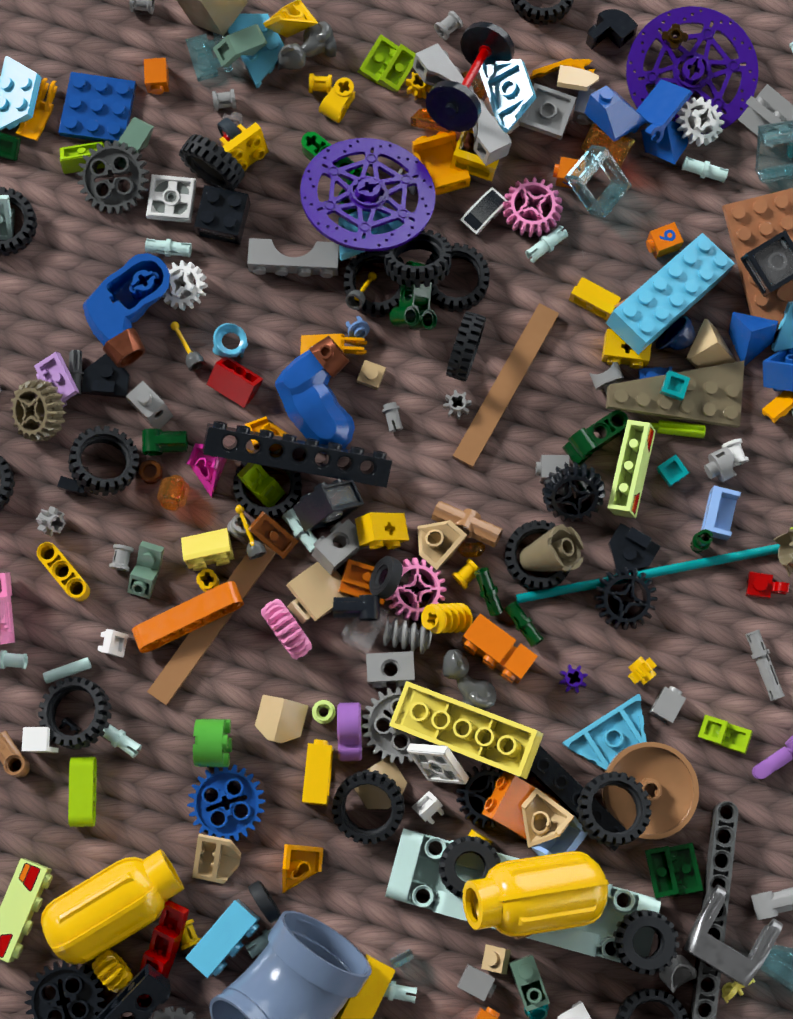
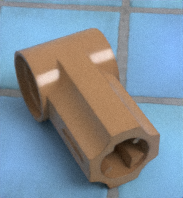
M7 731L0 733V761L5 772L16 778L25 777L30 771L29 761L24 758ZM20 760L22 763L19 771L14 772L12 769L13 763Z

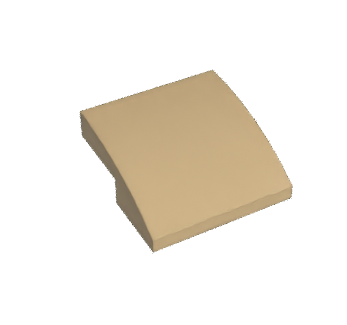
M319 562L310 566L286 585L314 621H317L333 610L334 597H351L338 592L341 584V575L337 571L330 575Z

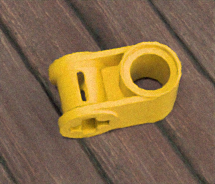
M346 77L338 79L328 95L322 100L318 112L339 123L355 99L352 80Z

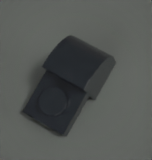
M608 9L598 14L596 24L587 32L586 44L592 50L606 37H609L618 48H621L636 35L638 24L621 10Z

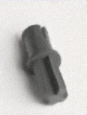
M71 350L69 353V372L79 390V393L74 396H81L82 376L84 375V372H82V351Z

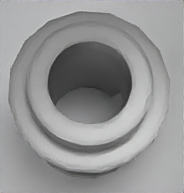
M396 402L384 404L382 413H385L389 432H396V429L398 431L402 430L403 426L398 412L400 406H397Z

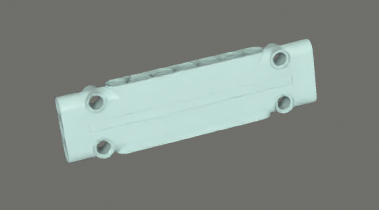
M403 828L385 897L467 921L463 908V899L449 892L440 879V857L453 840L448 841ZM433 841L439 842L442 846V851L437 856L432 855L428 850L429 844ZM465 853L457 859L455 871L457 876L464 882L480 879L484 873V863L478 855ZM497 853L501 860L500 863L519 859ZM609 884L607 903L601 917L594 923L532 934L526 938L621 963L620 958L616 954L608 955L605 951L606 944L615 941L613 933L617 931V923L621 922L626 914H631L632 911L649 910L659 913L661 899H655L654 897ZM426 889L429 892L430 898L426 903H420L416 900L418 890ZM621 893L628 896V904L625 907H620L617 904V897ZM650 927L640 928L633 937L634 950L642 957H648L655 932Z

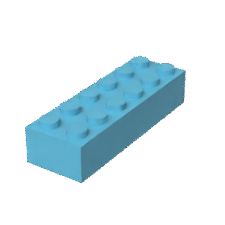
M701 233L613 310L606 324L639 355L724 279L735 263L704 233Z

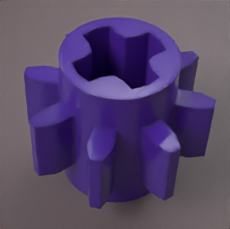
M569 664L567 666V673L560 671L559 674L564 678L558 684L566 686V693L570 689H574V692L578 694L579 685L584 688L587 686L582 681L588 674L580 672V665L577 669H572V666ZM573 674L577 675L576 680L579 681V683L575 682L572 685L569 683L570 678L567 676H572Z

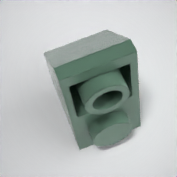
M530 954L509 962L510 970L526 1012L550 1004L533 955Z

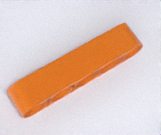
M229 581L136 625L132 629V633L139 651L147 653L238 610L244 605L236 583Z

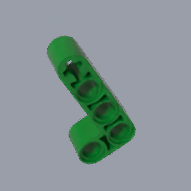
M307 132L301 140L303 154L310 161L319 152L331 146L328 141L315 132ZM345 157L333 165L340 168L355 162ZM362 168L351 170L350 174L360 177ZM340 177L348 185H350L353 182L343 177ZM342 189V190L340 191L339 195H341L342 193H344V192H346V191H345L344 189ZM354 208L342 211L346 212L347 214H350L352 212L357 211V209Z

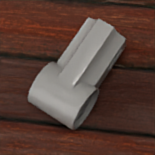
M793 887L777 892L768 891L751 895L757 920L778 916V913L793 910Z

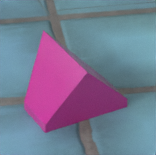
M195 443L187 465L192 468L212 498L227 459L204 455L202 451L203 444Z

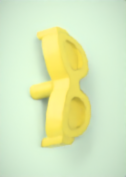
M754 978L751 980V982H750L748 985H750L752 982L755 983ZM736 981L734 983H726L722 988V998L728 1003V1000L733 998L737 992L742 996L744 993L741 988L745 986Z

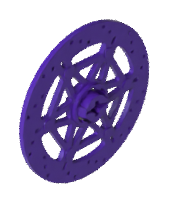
M696 6L680 7L660 14L639 32L628 55L626 81L631 99L637 109L649 95L646 85L654 84L656 86L661 79L691 90L692 93L696 92L705 101L711 99V106L718 105L717 113L722 112V109L726 112V114L723 113L719 117V120L724 121L720 128L725 129L744 113L749 106L746 104L747 100L754 96L758 82V60L752 42L745 31L734 20L725 14L709 8ZM675 23L679 25H702L703 30L701 33L688 35V40H697L690 52L682 45L677 48L683 54L679 58H676L672 49L662 39V34L658 31L660 30L662 33L668 31L672 24ZM715 32H720L731 42L738 54V59L731 60L713 38ZM658 40L662 44V48L652 71H644L643 64L646 53L651 44ZM702 41H706L704 55L696 52ZM710 46L714 47L723 60L708 59ZM667 52L673 65L659 69L662 57ZM684 63V65H683V67H682V69H681V71H680V70L678 69V66H679V64L682 65V64ZM695 65L694 75H692L691 79H689L690 69H692ZM711 65L725 66L726 69L713 73ZM669 71L673 72V78L658 77L660 74ZM739 72L741 80L738 91L733 100L726 104L722 97L731 74ZM703 74H706V79L700 81ZM725 75L720 92H717L711 79ZM706 85L714 96L713 99L701 90ZM678 114L674 116V121H676V119L680 117Z
M355 138L335 143L319 152L311 160L302 176L300 197L306 217L323 236L346 248L372 252L389 250L404 245L417 237L425 229L434 211L435 187L426 167L406 149L384 140ZM365 155L364 160L340 168L333 165L338 160L348 156ZM378 157H385L396 162L408 173L404 175L397 173L379 162ZM363 167L360 177L348 173V171ZM368 167L373 168L374 177L366 176ZM378 169L393 178L379 179ZM325 175L331 179L329 200L320 202L317 188L321 177ZM340 177H343L353 182L350 185H348ZM337 183L346 192L334 197V188ZM399 183L398 185L394 186V187L391 188V189H387L386 186H385V185H390V184ZM410 186H416L418 191V204L415 212H410L405 208L407 188ZM398 191H402L401 204H398L390 196ZM346 198H348L351 202L337 205V203L345 200ZM385 203L390 204L396 211L384 207ZM356 208L358 219H355L354 217L350 216L342 210ZM362 211L370 212L367 222L363 221ZM376 211L389 215L388 217L373 221ZM331 213L337 214L358 227V231L352 232L344 229L333 222L327 215ZM396 220L403 223L399 228L387 233H371V229Z

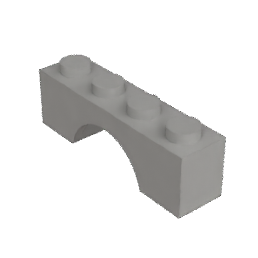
M249 238L248 269L250 272L258 275L271 272L279 276H286L288 273L301 277H309L312 274L320 275L323 278L338 276L339 244L317 241L312 250L300 257H288L281 254L275 248L272 239Z

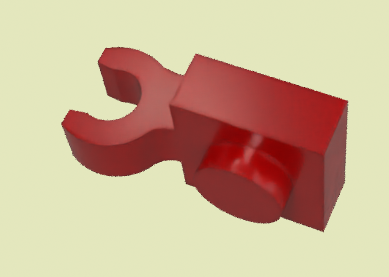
M749 572L746 596L770 599L771 593L786 595L789 593L790 583L772 582L773 575Z

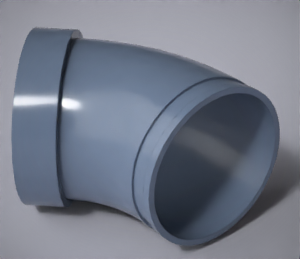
M284 911L268 934L269 943L244 973L225 988L221 994L215 996L210 1001V1015L212 1019H334L348 999L358 995L371 975L372 969L365 956L349 940L331 927L306 914L296 911Z

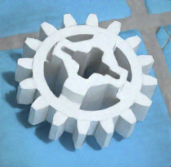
M694 97L686 101L677 114L680 117L676 119V123L681 124L677 131L684 132L682 138L688 137L689 144L696 141L697 146L703 143L707 146L715 141L723 131L720 126L724 124V121L719 120L723 113H717L718 105L711 106V99L704 102L703 97L697 100Z
M181 260L180 266L173 262L172 269L168 268L170 283L169 289L163 296L165 298L164 302L168 305L171 304V307L177 309L179 306L182 311H185L186 305L193 309V303L196 301L200 304L199 297L206 296L202 291L203 288L208 287L205 282H202L206 279V276L192 262L186 264Z

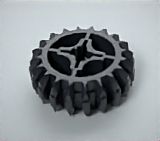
M565 462L564 469L557 466L555 469L556 473H549V479H545V487L542 489V494L544 495L543 502L546 504L547 510L549 512L552 511L555 518L560 516L563 522L570 518L572 523L575 518H579L582 522L585 515L591 519V511L598 513V506L603 505L605 485L601 480V475L595 473L593 467L587 469L585 463L578 467L576 462L573 463L572 467H569ZM571 487H573L574 492L576 493V498L572 493Z
M624 566L622 574L619 568H614L615 576L609 571L606 572L609 580L606 581L600 578L599 581L604 585L603 588L595 587L596 591L601 592L600 596H593V599L601 600V603L595 605V609L603 608V611L598 615L601 618L608 615L605 619L606 624H610L614 620L613 628L617 629L621 623L622 629L627 630L628 623H630L631 628L636 629V621L644 625L645 621L642 617L645 616L649 619L652 617L647 612L648 609L656 610L655 606L650 605L651 601L658 600L657 597L650 595V593L656 592V588H648L653 582L651 579L643 581L646 573L642 572L637 577V568H633L630 574L629 567ZM628 579L627 584H624L620 591L610 589L617 581ZM635 582L642 590L643 600L638 599L634 594ZM628 592L630 599L635 600V602L625 601L622 604L624 600H621L615 594L626 595ZM608 596L614 598L617 602L616 615L609 608ZM633 605L640 607L634 615L623 617L629 607Z
M484 763L481 765L482 772H479L476 766L472 768L475 775L472 776L469 772H466L469 780L466 784H461L465 786L464 789L458 788L456 790V793L463 794V798H457L456 802H464L465 806L460 807L459 811L468 810L469 813L464 817L466 820L471 816L475 817L472 825L475 826L478 820H481V828L485 829L487 821H489L491 829H494L496 826L495 821L477 813L469 802V797L479 799L482 802L483 812L486 798L477 794L486 793V790L489 789V784H491L490 790L492 794L495 789V778L498 779L502 776L503 770L499 769L498 772H495V767L490 766V771H487L486 764ZM488 776L484 789H470L471 784L476 779Z

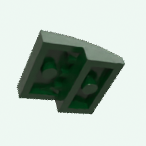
M693 842L645 850L655 899L704 892Z

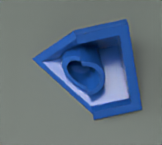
M670 121L659 143L651 141L650 138L652 136L646 134V129L641 130L645 153L675 164L689 144L688 137L682 138L684 132L677 131L681 124L676 123V121Z
M738 312L732 313L728 333L739 360L744 361V367L773 342L778 321Z

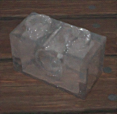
M380 607V620L367 621L371 625L367 632L358 630L357 626L361 622L358 619H353L351 625L347 623L341 634L344 637L343 644L365 655L369 654L389 616V611Z

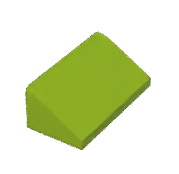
M100 141L60 148V163L63 173L83 171L84 169L79 166V163L86 164L87 162L83 155L90 157L89 149L97 151L96 144L99 143L104 147V142ZM100 163L97 169L105 168L104 163Z

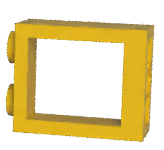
M473 128L461 132L450 168L459 171L468 170L471 175L492 181L499 160L485 166L478 155L462 150L468 132L474 133Z
M314 739L313 744L308 743L302 802L304 804L328 806L334 748L326 740Z

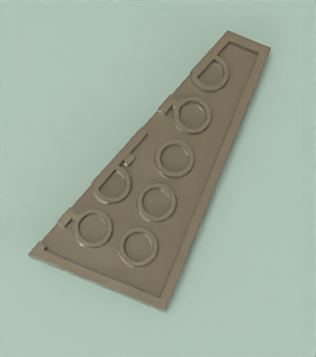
M744 361L677 372L690 378L682 401L660 394L666 374L610 384L607 387L606 409L738 428L741 422Z

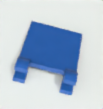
M661 79L636 111L646 119L645 123L650 124L645 132L652 136L650 138L651 141L659 143L662 140L666 126L693 94L691 90ZM640 127L636 128L631 132L636 133Z

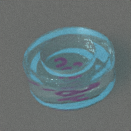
M408 949L389 961L392 967L396 969L414 959L415 956L412 950Z

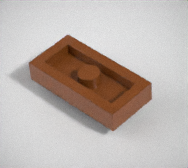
M264 511L248 527L250 532L283 559L299 542Z

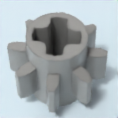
M454 390L452 396L446 394L445 399L449 403L443 404V409L449 410L448 417L454 415L460 420L463 413L469 414L466 406L471 405V400L465 399L466 392L459 394L457 390ZM461 402V407H453V403Z
M52 506L49 507L48 511L41 509L40 514L36 518L39 525L37 529L52 537L53 532L60 534L64 525H66L63 518L65 514Z

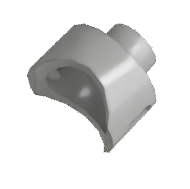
M613 362L611 367L604 373H589L595 389H604L606 395L607 387L610 384L619 383L624 380L618 362Z
M723 447L708 455L709 463L704 465V469L710 479L717 477L721 482H724L737 475L733 470L734 455L727 447Z
M677 955L676 958L671 960L672 965L670 967L666 966L664 968L665 971L659 972V978L673 993L681 985L697 977L695 967L682 955Z

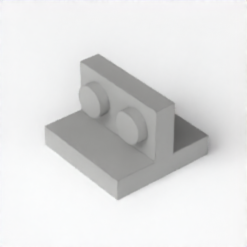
M534 83L533 88L537 98L522 115L519 126L561 140L568 127L569 118L577 97Z
M767 84L756 98L751 96L747 100L746 104L749 107L738 120L773 148L793 124V104Z

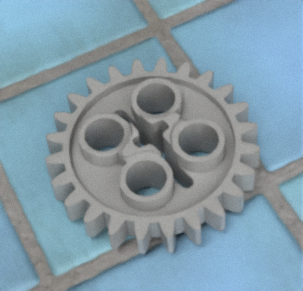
M399 686L396 687L395 693H392L391 689L387 688L386 696L378 692L379 700L374 698L370 700L373 707H365V710L370 714L362 715V719L366 720L367 723L361 725V728L368 730L362 737L370 738L366 745L367 747L373 745L376 747L373 754L379 751L382 752L381 760L386 756H390V763H393L395 758H398L399 763L403 764L404 757H407L411 763L413 759L407 752L410 743H434L419 737L412 740L406 732L396 730L391 726L385 732L377 729L376 723L379 720H385L390 724L391 718L386 716L383 711L387 710L393 716L392 706L399 701L402 693ZM396 736H403L406 739L407 744L404 748H398L394 744Z

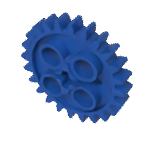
M234 765L231 771L228 767H223V771H220L218 767H214L213 774L205 770L207 778L204 779L198 776L197 778L201 784L199 786L192 784L196 793L188 794L189 797L194 799V802L187 804L188 807L194 808V811L189 816L197 817L193 825L201 824L202 827L199 833L207 830V835L209 836L216 834V837L222 838V836H225V839L230 840L231 836H234L236 841L240 840V833L248 837V828L256 830L253 822L262 821L257 816L258 813H265V810L259 808L260 804L266 803V800L259 799V796L265 792L264 790L256 789L260 785V781L252 783L254 774L246 777L245 768L238 773L237 765ZM237 781L241 785V790L238 794L232 795L229 792V785ZM210 789H215L218 792V798L214 802H208L206 799V793ZM247 795L246 800L230 804V809L228 810L226 807H219L209 812L206 810L207 807L223 803L225 797L233 800ZM241 804L246 805L248 808V814L244 818L237 817L235 812L236 808ZM217 812H222L225 816V821L223 824L216 826L213 823V816Z

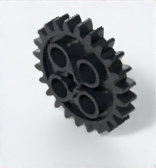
M64 960L62 967L58 961L53 962V970L48 965L44 966L45 975L37 972L36 976L39 981H30L34 990L26 991V994L32 996V998L25 1001V1004L31 1005L32 1009L28 1010L26 1014H33V1019H52V1012L58 1010L62 1014V1019H68L67 1010H69L72 1019H95L98 1016L97 1012H101L104 1007L99 1005V1002L105 1001L106 998L99 996V993L104 991L105 987H97L100 980L98 978L93 980L94 970L88 973L85 972L87 964H83L78 968V964L69 966V963ZM72 978L77 979L80 983L77 992L69 988V981ZM59 979H62L63 981L64 994L62 992L61 986L59 985ZM49 985L53 986L56 990V995L53 999H49L45 995V990ZM64 996L65 998L70 997L71 1002L67 1003V1005L61 1004L60 1000ZM78 1002L83 1003L86 1007L84 1016H79L75 1012V1006Z

